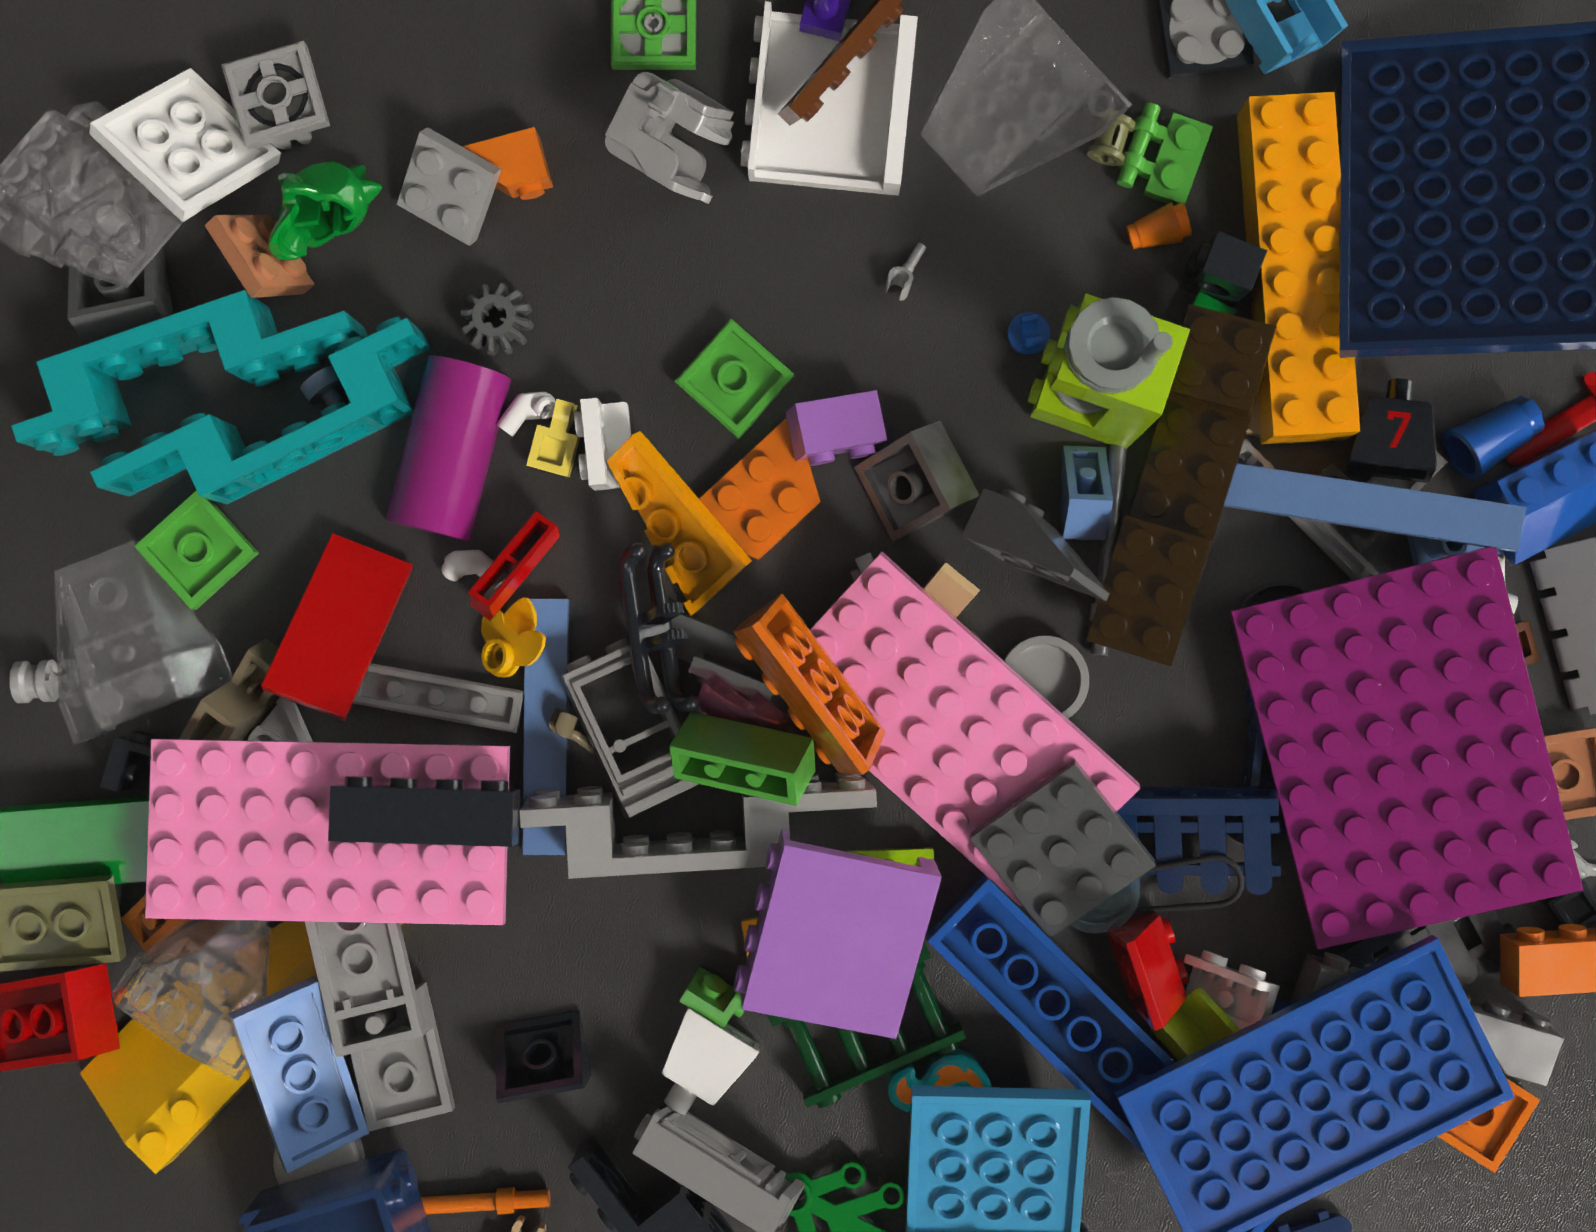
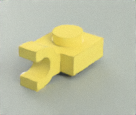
M556 399L550 428L537 424L526 466L570 478L580 437L578 438L577 435L570 434L569 429L574 421V412L577 411L578 405Z

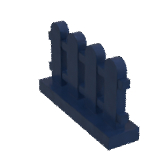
M1140 787L1117 811L1138 839L1139 833H1155L1156 864L1183 859L1182 833H1199L1200 856L1221 854L1226 857V833H1243L1244 862L1236 863L1240 866L1245 876V885L1248 891L1255 895L1266 894L1272 887V876H1281V862H1272L1271 833L1280 832L1279 819H1270V816L1279 815V792L1276 787ZM1138 816H1154V819H1138ZM1181 816H1198V819H1181ZM1225 816H1243V819H1226ZM1213 860L1144 874L1157 875L1159 889L1167 894H1174L1181 890L1184 875H1200L1202 888L1207 893L1213 895L1220 894L1226 889L1228 876H1237L1235 870L1229 864ZM1141 877L1120 890V892L1132 893L1136 891Z

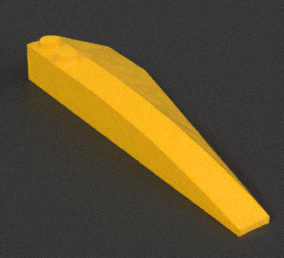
M284 921L139 1011L118 1033L120 1049L97 1055L80 1072V1075L124 1144L155 1174L174 1161L252 1080L229 1013L312 976L318 980L305 921Z

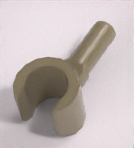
M555 708L549 722V729L564 738L575 741L595 755L588 738L581 732L574 730L579 717Z

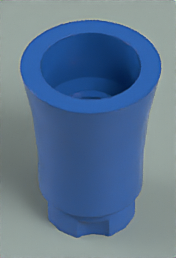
M1522 395L1512 401H1505L1472 420L1444 430L1441 435L1444 453L1451 465L1461 476L1470 481H1477L1495 464L1531 441L1534 435L1544 429L1545 423L1542 418V411L1532 399H1527Z

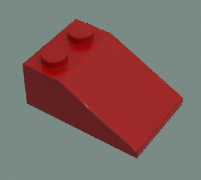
M1156 912L1139 913L1103 925L1130 1007L1154 1030L1164 1028L1188 998L1184 985L1189 984L1188 974L1182 960L1174 959L1170 944L1176 941L1169 920L1167 918L1161 919L1160 915Z
M106 963L0 983V1072L79 1061L120 1049L118 1027L115 1020L111 984Z

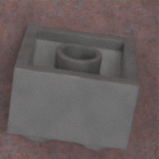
M941 421L909 432L854 467L892 542L979 497Z

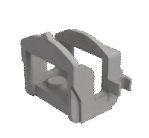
M642 72L635 77L633 83H630L605 134V146L611 154L668 189L709 204L713 197L710 194L711 190L708 185L701 182L707 168L706 159L699 150L674 136L672 129L675 123L696 135L719 144L728 145L732 138L731 128L734 121L731 120L734 112L681 80L670 79L666 82L655 74Z

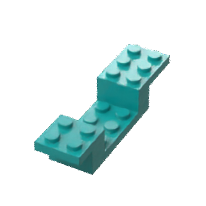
M242 290L37 361L36 363L52 412L11 425L16 442L34 447L37 451L43 450L53 453L54 456L67 455L79 450L78 444L92 439L94 442L111 440L120 435L118 430L132 426L116 378L118 380L134 379L144 373V368L156 364L160 367L171 366L183 361V355L198 350L200 353H206L218 349L226 371L250 384L254 383L257 387L266 386L279 381V374L294 369L297 373L313 370L320 366V360L329 358V355L337 352V346L343 341L357 336L364 339L368 335L365 327L345 311L278 333L270 308L258 299L251 298L247 291Z
M400 317L388 319L376 327L378 332L364 339L360 336L347 339L337 346V352L328 356L348 396L350 404L346 405L344 402L333 404L321 411V418L309 424H306L305 421L294 423L281 431L282 437L270 443L263 440L247 447L236 426L210 414L198 413L181 421V428L169 434L160 432L141 441L142 447L128 454L126 451H122L104 458L101 461L103 466L90 473L97 488L130 497L187 469L200 497L228 505L412 415L414 407L394 367L432 348L425 334L408 318L403 320Z

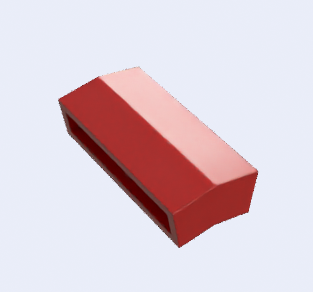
M535 511L469 590L468 594L471 599L469 605L491 621L560 537L557 525ZM537 532L541 535L540 539L520 562L516 560V556ZM507 569L510 575L489 600L484 598L483 596Z

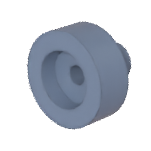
M333 366L317 371L300 387V390L312 405L323 401L328 407L339 402L345 403V400L338 392L343 386Z

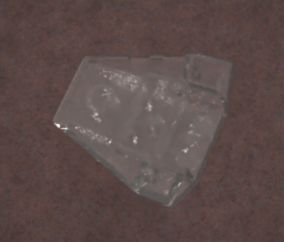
M137 541L128 542L54 571L59 706L73 744H79L117 729L115 726L117 724L184 698H197L213 692L228 683L233 677L219 641L212 633L205 629L194 615L195 612L182 601L134 547Z

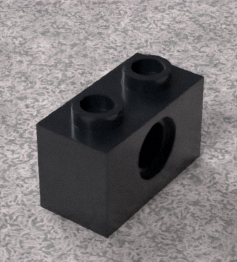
M1218 231L1209 242L1202 241L1197 252H1192L1183 275L1189 277L1185 290L1193 294H1197L1200 291L1234 307L1252 291L1268 250Z

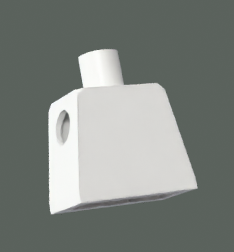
M688 1007L662 1071L665 1077L675 1082L664 1100L665 1104L682 1115H686L696 1097L714 1105L759 1053L760 1043L729 1024H726L723 1029Z

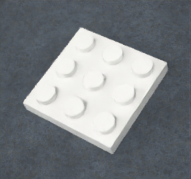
M191 68L90 123L89 134L182 222L279 164L281 152L271 143L248 149L244 145L234 108Z

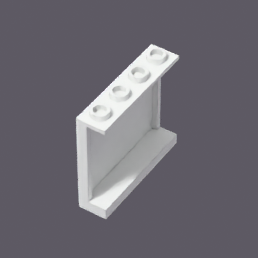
M765 1L764 16H756L754 25V42L761 43L759 58L752 57L750 64L749 83L756 84L755 99H747L745 125H752L751 141L743 140L741 151V166L748 167L749 181L899 196L918 16L901 15L900 23L892 24L888 28L882 24L873 35L878 40L874 47L862 59L855 56L846 66L851 73L844 82L834 91L828 87L819 99L824 102L820 110L808 122L802 118L789 126L778 113L840 41L800 32L802 14L772 12L771 2ZM846 19L841 39L858 20Z

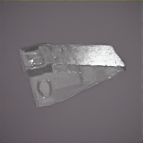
M993 0L983 11L920 135L976 196H980L1100 137L1132 104L1036 0Z

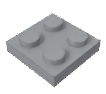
M427 127L419 132L397 205L470 246L478 239L502 169Z

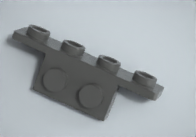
M683 613L672 619L673 629H687L688 640L676 645L677 657L691 663L688 672L697 675V682L714 689H720L721 685L737 691L736 696L755 705H760L761 701L770 703L773 696L783 699L780 694L774 695L767 688L762 679L763 671L755 660H748L740 652L735 642L737 636L734 633Z

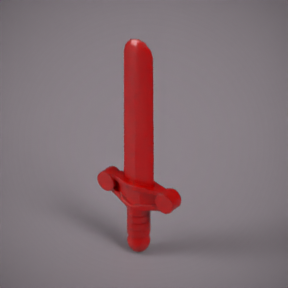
M1589 372L1581 379V384L1586 388L1589 396L1545 421V427L1541 432L1534 435L1531 441L1504 458L1509 464L1515 466L1523 464L1596 422L1595 372Z

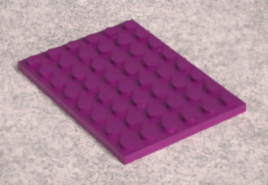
M1485 547L1230 611L1273 784L1279 792V807L1314 944L1318 950L1583 891L1496 547Z

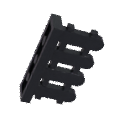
M1495 910L1465 917L1477 938V941L1465 947L1454 926L1455 922L1462 919L1457 918L1324 949L1327 953L1341 956L1350 961L1349 968L1353 966L1364 969L1365 964L1372 965L1433 935L1439 938L1460 984L1468 985L1476 979L1478 973L1473 960L1486 954L1494 962L1500 963V934L1516 932L1512 925L1508 923L1502 925Z

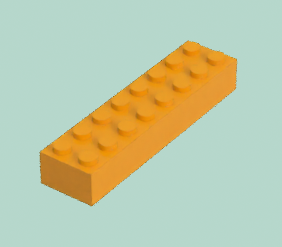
M1335 92L1249 96L1237 113L1246 242L1268 250L1250 292L1251 317L1254 321L1276 326V332L1263 371V382L1258 395L1260 442L1262 445L1346 440L1360 432L1355 357L1340 358L1341 170Z

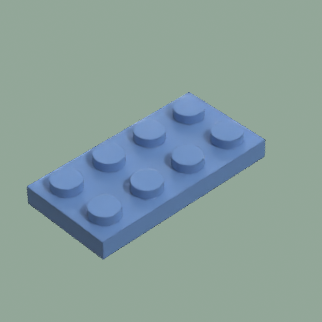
M314 976L229 1013L281 1165L286 1173L369 1134L344 1056H335L319 982Z

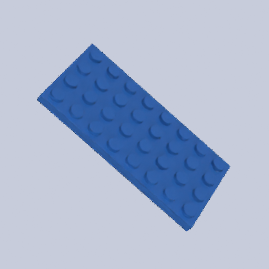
M1433 935L1115 1092L1182 1232H1246L1515 1098L1439 938Z

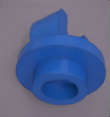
M1025 312L1019 314L1011 321L1008 327L1007 337L1009 344L1016 352L1023 355L1039 353L1045 348L1050 339V328L1047 321L1037 313Z

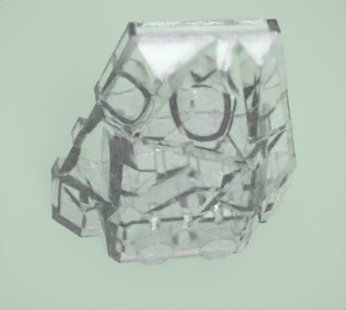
M98 101L75 105L67 116L55 110L47 111L0 164V240L19 255L30 258V255L43 258L51 265L61 268L63 265L73 267L84 275L128 288L184 222L178 219L89 134L90 123L111 111Z

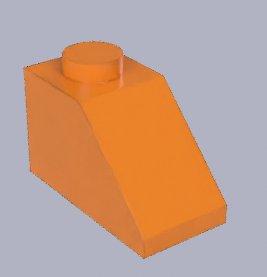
M535 127L462 146L502 169L495 188L512 198L520 196L522 200L534 199L542 196L545 193V189L553 187L541 139Z

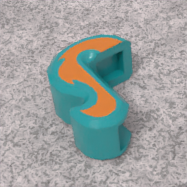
M959 1048L943 1056L933 1054L919 1073L915 1072L914 1064L910 1062L890 1071L887 1077V1090L890 1101L894 1106L906 1112L911 1110L912 1085L992 1087L986 1072L977 1059Z

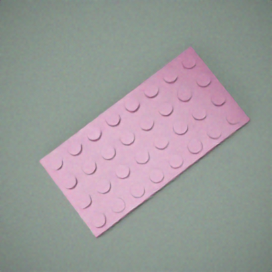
M882 551L810 629L886 732L869 771L1020 907L1022 903L970 840L971 832L1074 759L1116 811L1140 789L1138 781Z
M151 739L145 918L504 925L506 921L507 847L328 841L330 786L345 784V776L373 777V785H390L391 777L418 778V786L435 787L436 779H463V788H481V780L508 781L509 789L510 746Z

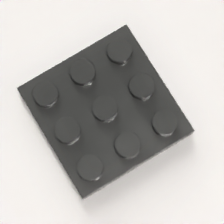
M1075 759L970 834V840L1049 938L1156 866L1152 855Z

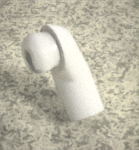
M547 392L518 394L496 425L513 437L525 420L552 418L556 403L555 398Z
M481 550L453 551L444 558L441 570L448 580L458 581L464 575L477 574L481 577L494 561ZM504 571L491 588L493 590L496 589L506 579L508 574Z

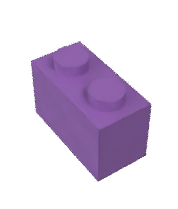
M877 390L796 403L785 412L795 461L809 459L810 466L835 461L834 455L847 452L850 453L851 459L870 456L876 453L875 448L887 441Z

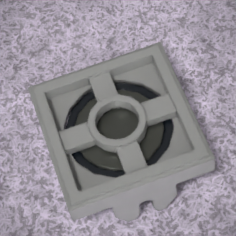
M304 40L221 64L242 139L248 149L270 143L275 148L292 149L291 140H297L303 145L309 144L312 139L311 131L330 126L309 49Z

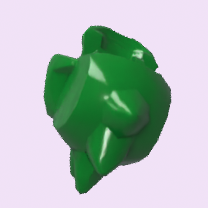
M336 160L311 165L297 174L287 172L280 174L278 182L281 185L282 205L278 208L276 223L269 236V250L278 259L296 260L307 255V246L317 248L335 236L352 232L363 222L368 212L369 204L382 190V185L372 179H366V167L364 165L346 167Z

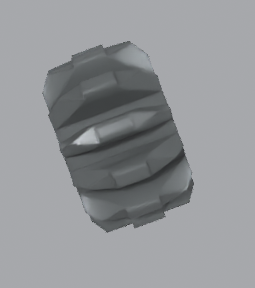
M499 283L495 294H493L487 284H482L481 292L483 297L478 299L474 294H468L467 299L474 308H465L460 311L462 318L470 321L461 328L462 332L466 336L474 335L471 345L478 350L486 345V351L490 356L496 355L500 344L507 355L512 354L513 347L510 343L515 339L521 345H525L527 342L526 338L520 333V330L528 331L533 329L534 324L532 321L524 318L532 312V308L529 303H520L523 295L518 289L508 294L505 283ZM495 312H500L506 319L500 318L503 324L495 328L488 321H494L491 315Z

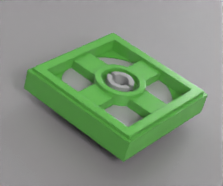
M611 0L612 70H696V0Z

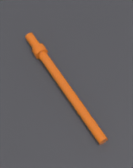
M516 1187L497 1188L494 1193L421 1197L426 1215L496 1210L498 1215L516 1214L517 1209L550 1207L551 1202L549 1189L517 1191Z

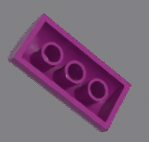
M441 356L427 357L385 521L470 542L499 430L496 424L503 414L511 379L508 376L479 365Z

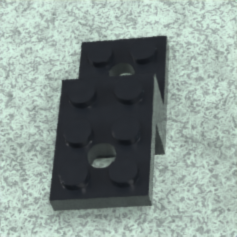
M593 1135L578 1146L568 1167L572 1172L569 1176L575 1188L582 1195L586 1196L589 1194L599 1206L597 1213L600 1219L611 1231L617 1229L619 1232H735L712 1203L674 1179L645 1202Z

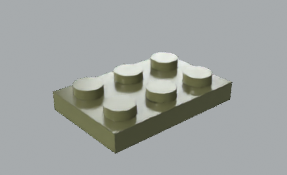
M113 875L0 884V971L121 962L127 955Z

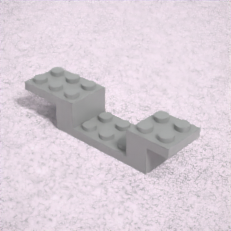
M835 773V779L818 780V774H814L797 806L741 794L743 835L735 836V830L728 829L709 832L710 837L692 838V833L675 832L667 834V840L649 841V835H629L623 837V843L616 844L613 792L603 793L602 786L577 788V794L560 795V789H540L534 791L533 797H527L519 810L520 828L566 826L568 879L765 867L770 843H778L781 829L788 830L790 839L789 812L877 807L876 789L870 780L862 778L859 774Z
M305 921L335 1056L340 1057L351 1054L368 1132L452 1112L455 1109V1103L427 982L414 985L401 924Z

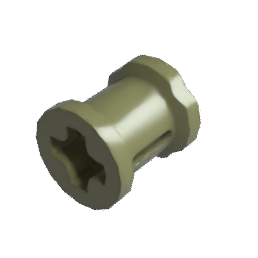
M1102 111L1097 120L1100 123L1099 131L1094 145L1088 148L1087 156L1104 165L1121 166L1125 159L1122 151L1128 133L1133 132L1136 122L1131 117L1119 112Z

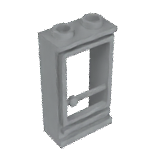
M627 637L605 647L608 655L593 662L590 656L587 655L566 665L569 673L564 674L560 679L625 818L634 816L698 785V783L674 778L670 752L621 775L611 753H621L626 749V746L665 728H668L674 740L681 728L673 707L670 705V709L666 713L661 714L664 722L626 740H616L613 746L608 747L581 690V686L632 663ZM649 658L654 692L657 697H667Z
M668 1106L662 1110L658 1108L652 1116L647 1114L634 1134V1138L639 1140L632 1154L756 1232H775L777 1226L780 1227L782 1223L784 1224L806 1185L797 1178L791 1183L784 1178L787 1174L786 1172L780 1170L778 1173H775L773 1171L775 1168L773 1164L689 1112L686 1115H682Z

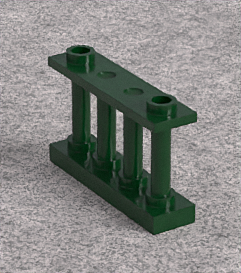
M925 941L923 942L911 987L931 1031V1035L908 1044L901 1027H899L896 1039L886 1037L892 1052L868 1061L856 1031L836 1028L853 1069L829 1079L805 1022L767 1015L772 1027L782 1023L784 1028H789L813 1086L803 1090V1100L806 1107L817 1104L818 1108L827 1107L842 1098L840 1093L933 1052H935L936 1056H943L960 1047L959 1041L966 1038L959 1022L947 1027L923 972V968L926 967L924 961L932 958Z

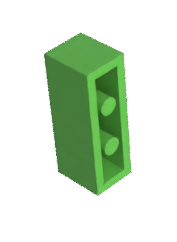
M690 712L670 744L674 778L794 806L798 805L816 771L813 738Z

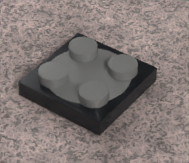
M1156 0L1168 80L1252 67L1254 64L1252 46L1249 44L1224 0Z

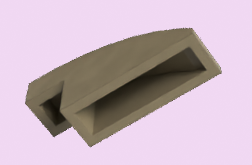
M266 638L248 649L232 679L201 699L179 739L248 741V736L257 725L262 723L280 697L262 690L261 687L279 647Z

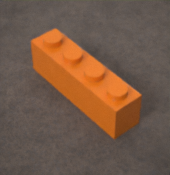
M1578 924L1559 925V930L1544 931L1537 927L1517 928V933L1500 934V984L1519 997L1596 992V928L1587 929L1585 926Z

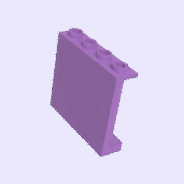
M781 829L778 843H770L765 868L770 870L767 885L760 884L758 887L755 910L760 912L756 926L749 925L746 933L744 951L749 952L746 966L739 965L735 976L734 991L740 992L742 1010L896 1039L942 878L935 860L918 857L914 866L791 841L788 830Z

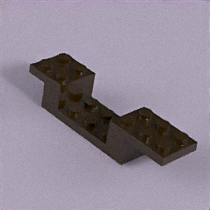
M1189 304L1183 327L1190 329L1163 413L1158 421L1130 516H1124L1103 584L1110 594L1107 601L1099 599L1086 640L1168 666L1173 665L1197 584L1200 585L1261 389L1264 367L1276 332V326Z

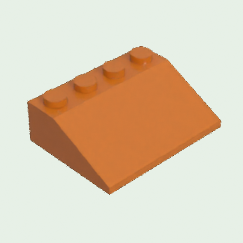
M782 593L740 623L733 631L737 636L735 639L736 645L748 660L754 659L763 671L762 679L767 688L774 695L780 694L790 707L788 708V714L794 724L801 730L806 729L814 739V748L820 759L827 765L832 763L838 773L863 775L870 770L886 732Z

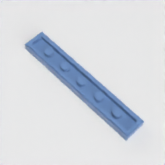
M530 599L537 614L535 630L546 636V642L543 652L537 661L530 666H524L523 804L527 797L534 796L535 790L560 789V795H568V739L549 729V722L555 708L566 712L569 711V697L560 680L564 674L569 673L566 665L569 664V599ZM566 826L523 828V855L567 854Z

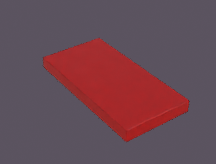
M332 533L261 685L262 690L345 721L410 577L413 564Z

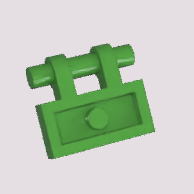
M1145 103L1141 116H1137L1134 120L1136 122L1132 132L1134 135L1128 152H1123L1125 159L1123 164L1119 166L1121 171L1117 184L1125 188H1132L1136 176L1148 179L1142 194L1143 196L1165 204L1172 202L1173 206L1180 203L1185 205L1213 126L1174 112L1169 119L1167 127L1161 126L1156 122L1161 110L1160 106L1154 103ZM1149 141L1160 144L1154 163L1144 158Z

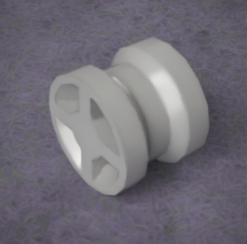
M41 660L37 665H31L28 661H16L12 665L9 682L11 695L16 703H30L33 698H39L43 702H55L58 699L61 689V675L59 667L54 660Z

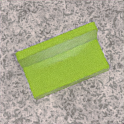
M1200 986L1187 995L1188 998L1164 1028L1158 1030L1150 1028L1178 1061L1240 1030Z

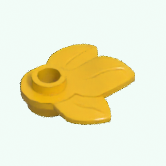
M523 597L519 599L505 613L500 610L491 621L483 616L481 634L486 644L482 649V663L487 671L497 677L512 676L516 673L519 666L532 665L543 652L546 636L535 630L537 614L529 598Z

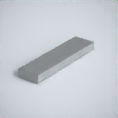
M371 663L353 704L519 733L524 706V691Z

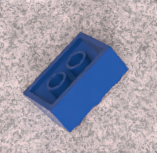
M1596 430L1577 436L1472 490L1477 500L1527 507L1519 551L1502 550L1510 566L1516 565L1596 523Z

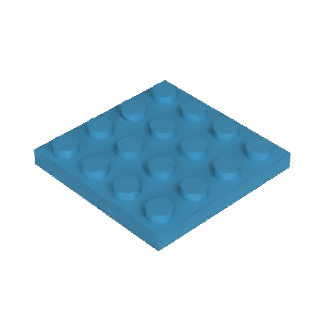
M912 1085L905 1232H1080L1091 1104L1089 1090Z

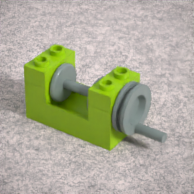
M1085 293L1078 306L1070 304L1056 341L1049 339L1040 362L1047 365L1042 380L1035 378L1027 400L1028 403L1034 404L1030 417L1107 444H1115L1127 449L1162 415L1190 329L1153 317L1145 308L1131 300L1113 297L1101 299Z

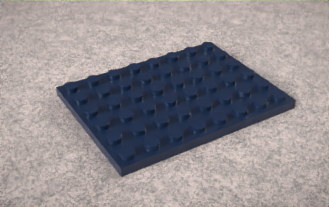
M1596 21L1342 41L1340 358L1596 349Z

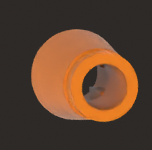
M1172 202L1134 221V223L1126 225L1133 250L1183 243V238L1192 236V229L1184 203L1173 206Z

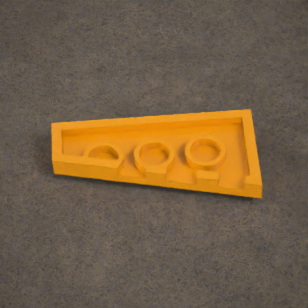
M641 431L632 434L606 461L632 510H638L646 524L647 530L644 532L651 545L654 546L656 544L658 547L660 544L668 542L674 546L675 554L671 559L667 560L668 567L665 570L672 583H678L687 601L683 604L690 616L698 612L752 562Z

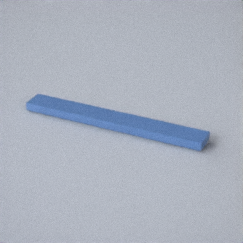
M1237 464L1224 507L1479 547H1496V549L1511 552L1519 551L1527 508L1524 506Z

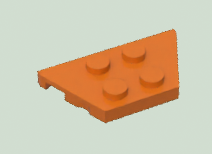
M787 418L699 498L747 556L756 560H760L821 502L809 461H795Z

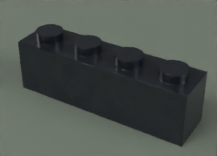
M345 776V784L330 786L328 841L512 847L518 844L520 789H508V781L481 780V788H463V779H436L435 787L418 786V778L391 777L390 785H373V777Z

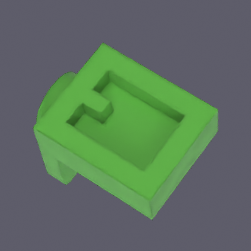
M700 966L679 1001L723 1029L733 1014L740 1018L745 1011L741 1008L740 992H735L734 987L726 983L721 977L711 974Z

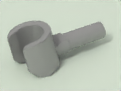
M917 243L902 267H893L889 271L884 287L885 293H887L890 286L898 285L903 288L899 300L902 301L907 298L913 281L912 273L914 267L926 250L924 244Z

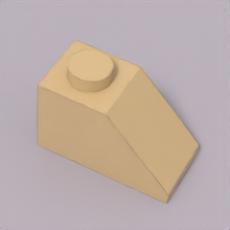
M946 562L939 567L923 587L954 617H957L980 591V589Z

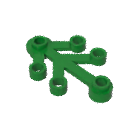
M850 1160L843 1165L841 1170L811 1179L802 1172H790L784 1177L791 1183L797 1178L806 1184L803 1189L804 1198L796 1201L789 1216L794 1217L799 1232H817L812 1214L827 1221L831 1232H887L858 1216L882 1208L896 1209L900 1207L905 1199V1188L899 1181L888 1180L881 1186L880 1190L838 1204L820 1197L844 1186L849 1189L859 1188L867 1177V1170L864 1164L858 1160ZM849 1167L857 1168L861 1173L860 1180L857 1182L850 1181L846 1177V1169ZM888 1187L896 1188L900 1193V1199L896 1202L888 1201L884 1195L885 1189Z

